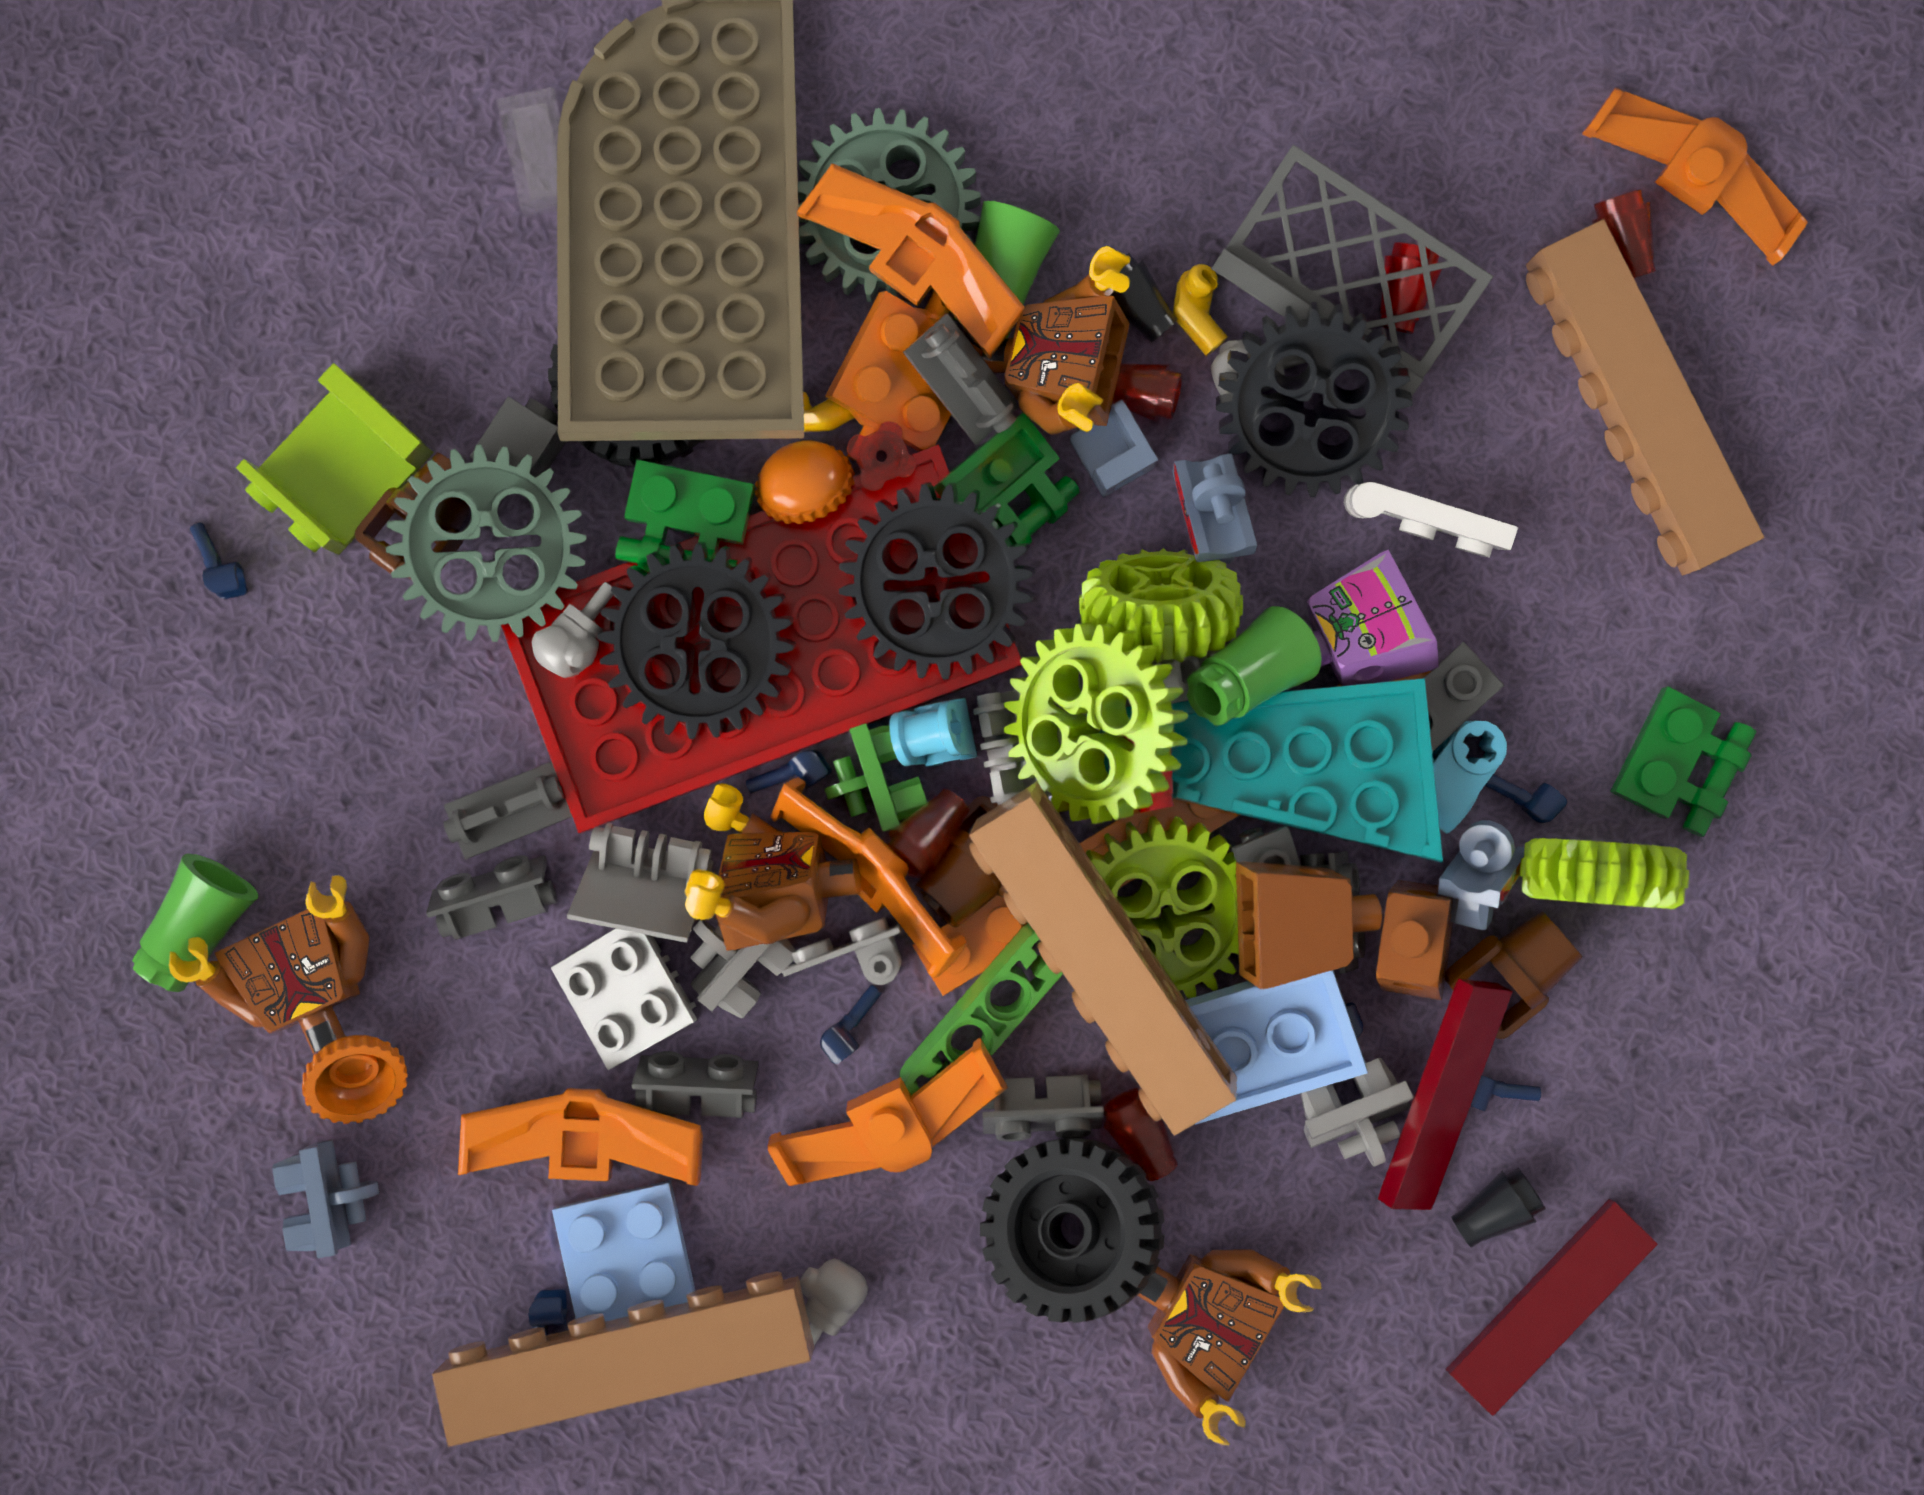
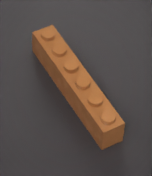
M1603 219L1539 250L1526 264L1529 270L1526 274L1529 292L1539 305L1546 304L1555 322V325L1552 327V335L1556 346L1565 357L1572 356L1582 376L1578 380L1580 393L1591 409L1595 410L1598 408L1608 428L1604 433V437L1610 453L1618 462L1625 461L1635 481L1631 484V493L1636 505L1644 514L1648 515L1651 513L1661 533L1657 537V544L1664 560L1671 567H1678L1683 576L1702 569L1765 538L1605 220Z
M1035 782L978 818L969 834L973 841L969 844L975 861L986 874L990 875L993 872L996 874L1007 891L1004 893V900L1010 912L1020 924L1024 925L1028 922L1041 940L1038 943V949L1044 962L1053 973L1059 974L1062 972L1075 990L1072 992V999L1077 1010L1089 1024L1096 1021L1108 1040L1105 1041V1046L1110 1058L1121 1072L1125 1073L1129 1070L1141 1087L1138 1091L1141 1102L1151 1118L1156 1122L1163 1119L1175 1136L1236 1101L1237 1076L1039 783Z
M782 1272L765 1273L748 1279L746 1281L747 1288L724 1293L722 1286H711L687 1294L688 1302L664 1308L663 1300H651L628 1308V1316L605 1322L604 1314H592L570 1321L567 1324L568 1331L546 1335L544 1328L539 1327L513 1334L508 1337V1345L486 1350L484 1341L456 1347L448 1352L449 1359H446L432 1373L448 1447L810 1362L815 1346L799 1276L783 1279Z

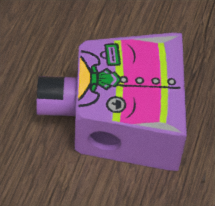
M1389 549L1379 553L1308 599L1307 607L1310 624L1321 651V667L1330 664L1341 686L1388 682L1431 671L1439 667L1437 640Z

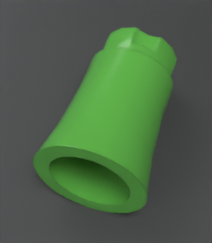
M984 201L975 246L1024 305L1041 264L1059 235L1060 229L1048 220L1021 208L996 201Z
M1279 606L1265 609L1240 635L1223 649L1204 660L1200 668L1187 678L1189 689L1186 696L1191 707L1199 717L1208 719L1213 725H1224L1232 718L1244 716L1277 694L1313 679L1321 667V651L1317 639L1306 622L1291 610Z
M184 854L157 914L140 939L141 947L132 960L134 962L133 970L149 983L159 985L167 991H183L189 982L179 981L172 976L169 969L170 952L177 953L178 957L184 961H194L198 958L189 952L188 939L200 937L208 945L209 959L214 949L234 923L258 899L256 889L249 882L212 859L196 854Z

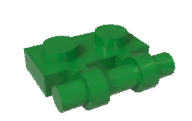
M1024 413L1016 416V421L1009 428L993 435L933 486L939 496L942 497L946 486L950 483H956L958 501L962 502L974 490L980 491L978 509L983 512L994 504L999 503L1001 509L995 522L1000 527L1013 521L1018 523L1016 530L1008 537L1011 545L1018 543H1029L1030 545L1032 543L1031 536L1046 522L1054 524L1068 511L1067 504L1079 494L1077 484L1070 477L1063 476L1057 483L1053 484L1044 473L1060 458ZM1025 490L1030 497L1031 505L1017 517L1008 503Z
M636 460L624 518L630 522L647 525L642 540L624 536L619 537L615 554L616 559L637 563L638 567L646 572H650L647 555L656 551L667 564L670 563V546L665 545L668 530L699 536L698 543H706L709 559L715 558L720 541L743 545L756 487L751 483ZM684 549L687 558H692L693 551ZM730 559L729 565L736 567L738 560Z
M1669 686L1663 687L1610 792L1662 819L1669 818L1677 801H1680L1692 807L1682 828L1697 836L1705 837L1713 819H1720L1729 803L1724 797L1737 771L1743 772L1752 756L1748 749L1757 731L1743 723L1734 722L1726 740H1721L1711 735L1721 715L1720 712ZM1703 754L1715 760L1702 788H1699L1687 781L1700 755Z

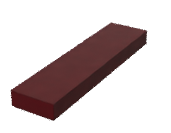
M1460 978L1456 982L1379 1192L1378 1200L1391 1209L1432 1210L1513 993L1512 990L1499 983Z
M1608 1199L1445 1370L1481 1406L1494 1416L1658 1243L1616 1202Z

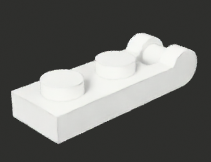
M1375 482L1353 485L1344 495L1345 509L1355 518H1372L1385 514L1402 520L1399 528L1402 532L1429 540L1434 539L1436 531L1458 537L1455 548L1490 558L1493 548L1497 550H1511L1518 530L1517 526Z

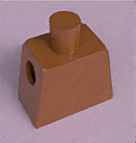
M1246 861L1236 862L1239 975L1259 989H1270L1348 966L1353 960V933L1379 930L1381 927L1382 909L1375 894L1352 896V886L1349 878L1331 869Z
M1397 880L1389 890L1376 970V979L1383 991L1442 1000L1445 984L1444 975L1447 970L1453 922L1450 921L1453 898L1439 895L1438 885Z

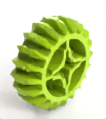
M1164 548L1159 552H1147L1142 549L1139 554L1135 555L1122 553L1118 555L1117 561H1102L1099 568H1094L1087 572V580L1082 582V594L1079 595V609L1082 624L1092 623L1095 629L1097 625L1109 624L1115 637L1119 632L1132 633L1134 649L1138 646L1155 645L1158 648L1154 658L1157 664L1162 660L1174 659L1181 663L1184 657L1188 656L1206 657L1207 650H1221L1224 648L1225 642L1236 638V630L1240 627V616L1243 615V595H1240V583L1237 582V573L1228 569L1225 562L1220 560L1196 562L1195 556L1190 555L1185 549L1179 552H1167Z
M1533 838L1525 843L1519 876H1522V892L1530 898L1675 909L1684 904L1686 889H1689L1690 870H1687V854L1679 848L1617 842Z

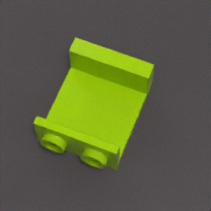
M333 363L318 379L330 391L260 467L243 459L236 469L251 481L245 488V491L255 501L271 513L279 507L294 521L288 530L302 544L315 553L322 547L339 555L355 538L356 528L382 495L391 487L401 489L434 452L348 373Z

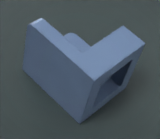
M1123 400L1111 405L1107 426L1093 424L1091 431L1079 430L1070 437L1072 447L1103 498L1153 470L1158 461Z

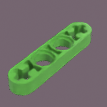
M1029 923L1019 930L905 1061L900 1070V1077L911 1095L920 1089L916 1081L920 1075L931 1078L949 1065L947 1061L942 1065L937 1054L939 1051H943L951 1063L966 1052L957 1050L951 1045V1037L958 1028L964 1025H975L981 1028V1039L992 1056L1063 975L1062 972L1059 974L1053 973L1044 962L1041 954L1037 956L1033 945L1040 939ZM1018 961H1021L1026 970L1030 967L1035 975L1033 980L1029 981L1025 973L1015 966ZM1014 980L1021 986L1018 999L1005 1007L992 1004L990 1002V993L993 987L1001 981Z

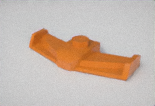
M1615 87L1582 133V135L1598 138L1666 164V167L1656 179V184L1701 215L1705 214L1717 200L1767 256L1766 260L1772 266L1783 259L1808 223L1805 217L1747 153L1748 146L1744 135L1718 117L1700 120Z
M832 163L796 211L797 216L813 221L881 250L870 264V272L917 307L932 288L989 359L1015 326L1025 309L1016 295L960 228L959 220L935 202L926 203Z
M800 777L784 783L770 815L771 819L776 822L782 817L800 832H814L821 837L823 849L837 860L856 858L861 878V891L858 895L876 913L884 907L888 909L932 966L928 971L931 977L937 978L958 959L968 942L962 934L950 941L918 901L905 880L909 870L907 864L871 828H867L862 833H859L842 824L803 795L802 791L806 782Z
M979 1038L973 1042V1046L912 1095L902 1078L899 1077L848 1101L846 1113L851 1120L850 1122L782 1135L781 1132L774 1133L769 1137L768 1152L789 1186L882 1168L889 1172H904L928 1161L931 1157L932 1148L1004 1092L1008 1086L982 1039Z
M568 1088L559 1095L461 1114L458 1175L549 1156L548 1179L609 1181L612 1178L613 1160L685 1181L689 1185L698 1186L701 1180L703 1133L701 1125L608 1098L600 1089Z

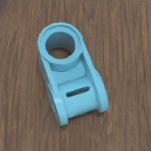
M965 698L933 703L915 708L914 711H901L891 715L890 737L893 750L899 762L904 766L925 764L926 767L942 765L948 761L958 759L962 761L978 757Z
M1465 721L1432 752L1439 828L1446 834L1450 833L1468 814L1478 798L1479 792L1502 764L1506 756L1507 742L1504 734L1496 725L1487 721ZM1481 735L1483 738L1479 746L1485 751L1483 758L1470 757L1466 759L1469 748L1463 743L1464 738L1479 737Z

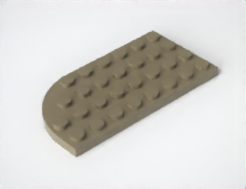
M661 0L662 6L644 13L631 22L625 18L594 47L595 54L582 70L577 81H572L562 107L557 140L558 435L560 441L804 438L799 216H797L796 212L798 210L793 0Z

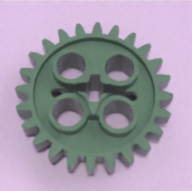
M880 108L875 109L873 124L868 126L863 124L861 118L856 113L851 114V132L845 134L835 124L830 125L833 144L828 146L823 142L813 140L811 144L813 153L818 159L817 163L809 160H800L798 163L800 173L809 180V182H798L799 200L804 201L833 163L926 203L935 202L959 220L960 228L963 231H972L979 228L980 217L967 211L979 206L981 202L980 192L966 189L976 181L975 168L958 170L965 160L964 148L959 147L946 152L945 150L949 143V132L944 129L933 138H930L928 136L929 121L925 116L918 121L914 128L907 127L906 113L902 109L899 110L893 124L885 123L884 115ZM906 159L917 164L919 167L918 172L909 179H898L888 172L890 166L898 160ZM926 187H933L935 189V193L932 195L919 194ZM799 217V222L806 223L799 228V244L814 243L806 252L807 262L810 265L824 260L827 261L822 270L825 282L828 283L839 274H842L844 276L842 288L846 295H849L860 283L864 285L867 302L873 301L878 288H886L889 293L898 298L899 293L869 270L870 264L881 250L872 254L859 253L853 248L855 239Z
M482 445L475 446L473 462L469 463L464 462L456 449L450 450V469L444 471L436 462L430 460L427 462L433 479L428 484L413 476L408 479L412 488L418 494L414 501L406 498H395L394 502L408 514L406 520L387 522L388 528L403 534L402 542L386 547V553L404 556L405 560L404 564L391 572L392 578L411 577L413 584L405 591L402 597L407 601L422 595L427 600L420 613V617L423 620L432 616L438 610L444 613L442 632L447 633L457 621L465 623L467 640L472 641L479 625L487 626L492 641L498 642L501 625L509 624L513 632L518 637L523 636L522 618L529 615L540 626L545 625L544 615L540 607L547 603L554 608L562 610L564 605L555 591L559 586L567 589H576L578 586L565 572L567 567L585 566V560L570 554V545L586 541V535L569 532L568 528L569 523L582 515L581 511H562L559 504L567 498L571 491L569 488H562L550 492L547 485L554 473L551 469L541 472L536 477L529 474L532 456L528 454L514 467L509 465L508 447H501L494 462L487 461ZM520 494L531 505V518L522 528L509 529L499 520L497 513L498 505L507 495ZM445 498H460L470 508V522L460 532H446L436 522L435 510L438 504ZM490 526L492 535L497 537L538 535L541 537L539 546L495 549L493 559L489 561H484L481 552L477 550L437 553L431 549V544L434 541L478 538L480 536V527ZM519 554L529 556L534 561L537 569L533 583L521 589L512 588L507 585L502 574L506 561L512 556ZM456 558L471 562L476 571V580L473 586L461 593L451 592L446 589L440 579L444 564Z

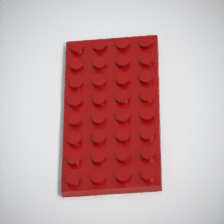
M939 444L853 476L855 484L851 486V494L846 496V501L843 504L838 505L836 511L829 512L824 518L818 517L813 522L804 521L802 524H797L796 522L786 524L783 520L776 521L773 516L769 517L765 511L750 515L743 545L720 541L718 552L724 546L730 547V559L738 560V564L748 556L753 559L748 576L753 580L763 574L770 573L772 577L763 589L767 597L784 593L786 598L774 608L776 616H791L794 619L790 626L779 631L780 637L796 642V647L792 651L779 653L778 658L792 666L791 672L788 675L772 674L771 676L781 687L782 691L777 698L760 692L759 695L766 706L765 712L758 716L746 707L743 708L746 715V725L739 730L727 717L724 718V730L719 737L713 736L707 722L702 723L700 732L695 739H689L686 722L681 721L669 735L665 734V716L660 714L647 724H644L642 717L646 705L639 701L635 705L625 708L622 704L631 692L629 687L623 685L610 688L608 685L612 678L620 673L618 665L600 664L599 659L614 651V644L606 643L596 638L599 641V647L593 663L578 675L563 678L547 670L534 657L531 641L537 631L550 627L569 604L581 612L604 582L612 587L622 584L633 588L634 585L629 579L626 570L633 565L637 566V563L626 562L576 581L578 585L576 589L558 588L555 593L561 599L564 608L559 610L547 603L540 607L546 623L543 626L537 624L529 615L522 618L523 636L518 637L513 632L509 624L501 625L578 833L583 834L593 830L594 827L604 826L607 823H612L850 732V728L863 724H872L890 717L893 713L909 710L1022 667L1021 657L1015 641L1010 647H1007L993 640L992 642L998 657L990 664L976 653V669L972 674L968 675L962 669L959 662L956 661L954 662L953 673L949 679L943 680L937 664H932L929 672L923 679L918 678L916 661L910 659L899 672L894 670L897 653L891 649L876 659L873 654L880 640L875 635L867 639L858 640L856 636L866 625L863 617L846 619L844 615L857 604L856 597L839 594L841 587L854 581V575L840 570L839 564L845 560L857 559L858 554L845 545L846 540L851 537L867 538V535L858 524V520L865 515L879 522L881 521L875 506L878 501L885 499L898 509V490L906 487L912 493L915 500L918 501L922 484L931 482L934 486L950 473ZM935 491L936 497L941 498L939 494ZM955 533L951 536L949 549L952 556L961 563L975 562L978 557L976 541L966 533ZM699 536L679 543L683 549L693 551L696 543L699 541ZM894 539L890 550L892 560L902 568H914L918 562L916 547L906 539ZM934 567L933 571L921 580H887L885 587L887 590L892 591L931 584L935 585L937 594L940 595L941 591L953 582H987L990 576L988 572L980 571L955 577H940L937 567ZM695 587L693 597L696 607V626L693 631L684 636V641L694 644L695 647L694 668L690 688L692 692L699 693L701 684L698 656L711 642L710 639L701 637L699 633L704 591L701 587ZM964 593L958 595L955 607L960 617L968 622L982 621L985 609L981 600L973 594ZM659 594L654 603L655 613L658 618L665 623H678L682 617L680 602L671 594ZM613 595L605 607H621L622 602ZM725 596L719 597L715 601L714 615L719 623L730 628L738 627L742 623L743 611L736 600ZM912 599L899 601L897 613L903 624L914 628L923 626L925 614L920 604ZM601 612L593 620L603 631L615 626V623L605 618ZM656 654L652 666L657 678L667 683L677 682L680 677V667L677 661L670 655ZM725 657L714 659L712 675L717 682L728 687L736 686L740 683V669L733 660Z

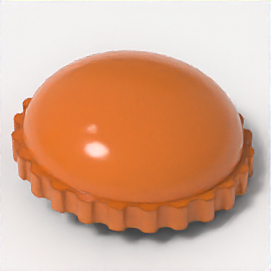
M813 440L797 441L783 446L767 459L758 474V481L755 482L757 488L755 495L761 509L765 511L767 516H773L776 521L783 520L786 524L791 522L802 524L804 521L813 522L818 517L824 518L829 512L836 511L838 505L846 501V496L852 492L851 486L855 484L853 478L855 472L848 457L841 450H836L834 446Z
M350 1035L336 1039L324 1046L313 1056L312 1061L306 1065V1072L302 1075V1093L305 1097V1104L311 1106L312 1113H318L321 1119H330L332 1123L340 1121L343 1124H349L350 1122L361 1123L365 1119L372 1120L376 1115L386 1113L387 1109L395 1106L396 1100L403 1096V1089L407 1087L406 1078L408 1077L404 1056L399 1055V1049L391 1047L390 1042L383 1041L377 1037Z

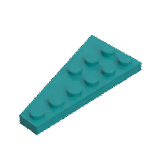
M1425 678L1281 692L1261 703L1244 716L1232 718L1226 724L1217 726L1213 725L1208 719L1199 717L1189 701L1171 704L1172 710L1188 713L1186 720L1173 724V732L1187 739V745L1172 747V756L1181 764L1180 769L1172 770L1173 799L1438 862L1443 861ZM1132 706L1125 707L1126 714L1129 720H1131ZM1105 754L1104 766L1107 773L1109 774L1110 762L1107 755Z

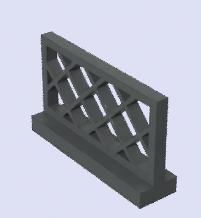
M1292 145L1237 232L1211 268L1283 317H1285L1286 307L1291 306L1299 320L1307 319L1311 302H1316L1320 318L1329 319L1336 305L1321 295L1339 292L1343 310V323L1348 325L1354 317L1349 313L1345 290L1381 282L1387 317L1367 321L1364 332L1365 335H1368L1374 331L1371 329L1373 327L1389 325L1391 341L1386 339L1380 350L1393 346L1399 347L1395 327L1396 322L1429 315L1431 317L1434 341L1419 361L1399 347L1402 358L1392 367L1408 368L1410 382L1397 389L1409 391L1412 396L1424 380L1423 378L1494 277L1295 145ZM1296 162H1298L1318 176L1322 201L1287 209L1283 182ZM1326 181L1345 193L1346 196L1329 199ZM1277 193L1280 211L1263 214ZM1355 200L1368 208L1372 234L1336 242L1330 206ZM1324 208L1330 243L1295 251L1289 215ZM1375 214L1396 228L1378 232ZM1282 217L1288 253L1263 258L1244 245V242L1258 222ZM1406 233L1418 243L1422 266L1386 274L1380 239ZM1373 240L1380 276L1344 283L1338 248ZM1425 247L1447 261L1428 265ZM1331 250L1337 285L1312 290L1301 283L1296 257ZM1289 259L1292 276L1272 263ZM1456 266L1476 279L1460 302L1436 307L1430 271ZM1423 273L1429 308L1393 316L1387 281ZM1454 310L1440 331L1437 314Z

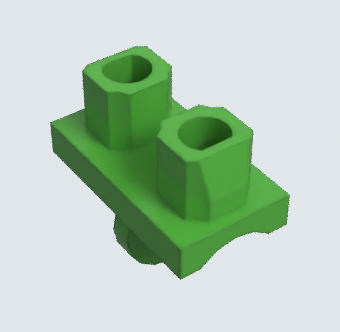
M867 724L850 728L849 730L864 775L856 777L850 756L833 761L840 783L824 789L827 800L844 796L850 816L854 817L868 812L861 790L869 788L882 831L886 832L901 827L900 820L909 818L928 807L919 776L888 786L881 764L897 759L891 742L890 725L880 726L871 730Z

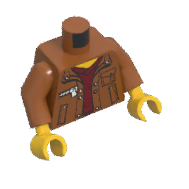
M1108 246L1102 247L1096 252L1090 263L1089 274L1080 282L1045 299L1043 303L1026 305L1017 321L1014 338H1005L990 359L982 352L983 360L993 373H1005V384L1018 400L1020 410L1049 434H1059L1077 427L1085 432H1089L1093 424L1107 426L1130 325L1116 299L1110 295L1114 290L1122 293L1129 288V277L1120 273V271L1131 261V257Z
M721 783L716 785L704 810L706 825L716 831H727L733 828L738 833L727 835L719 875L701 869L694 870L691 873L685 888L687 896L685 905L689 914L696 919H710L716 914L727 951L760 944H773L782 939L818 932L825 926L828 899L830 897L860 894L861 878L856 858L827 862L821 837L814 832H782L754 813L747 817L739 812L743 803L741 792L728 784Z
M335 875L332 876L330 884L332 896L321 894L317 890L315 882H310L305 901L307 910L215 952L218 961L209 962L208 945L200 937H193L188 939V950L198 959L184 961L178 957L177 953L170 952L169 969L172 976L179 981H195L197 986L222 1007L253 1027H263L268 1033H274L299 1023L312 1053L315 1054L330 1042L346 1036L333 1007L360 994L358 983L365 976L370 937L352 904L344 901L347 890L346 880L342 876Z
M1252 1249L1211 1250L1202 1259L1190 1254L1176 1277L1158 1266L1155 1273L1148 1279L1149 1283L1137 1295L1158 1308L1148 1324V1329L1154 1339L1152 1355L1169 1389L1197 1418H1203V1430L1207 1437L1222 1445H1230L1228 1440L1223 1438L1218 1430V1423L1223 1416L1229 1415L1238 1426L1243 1428L1246 1423L1241 1412L1229 1406L1218 1404L1219 1397L1229 1402L1284 1306L1294 1312H1310L1314 1310L1310 1306L1303 1305L1298 1300L1296 1292L1299 1284L1303 1282L1306 1286L1313 1289H1321L1322 1287L1320 1280L1315 1276L1308 1274L1290 1275L1287 1267Z

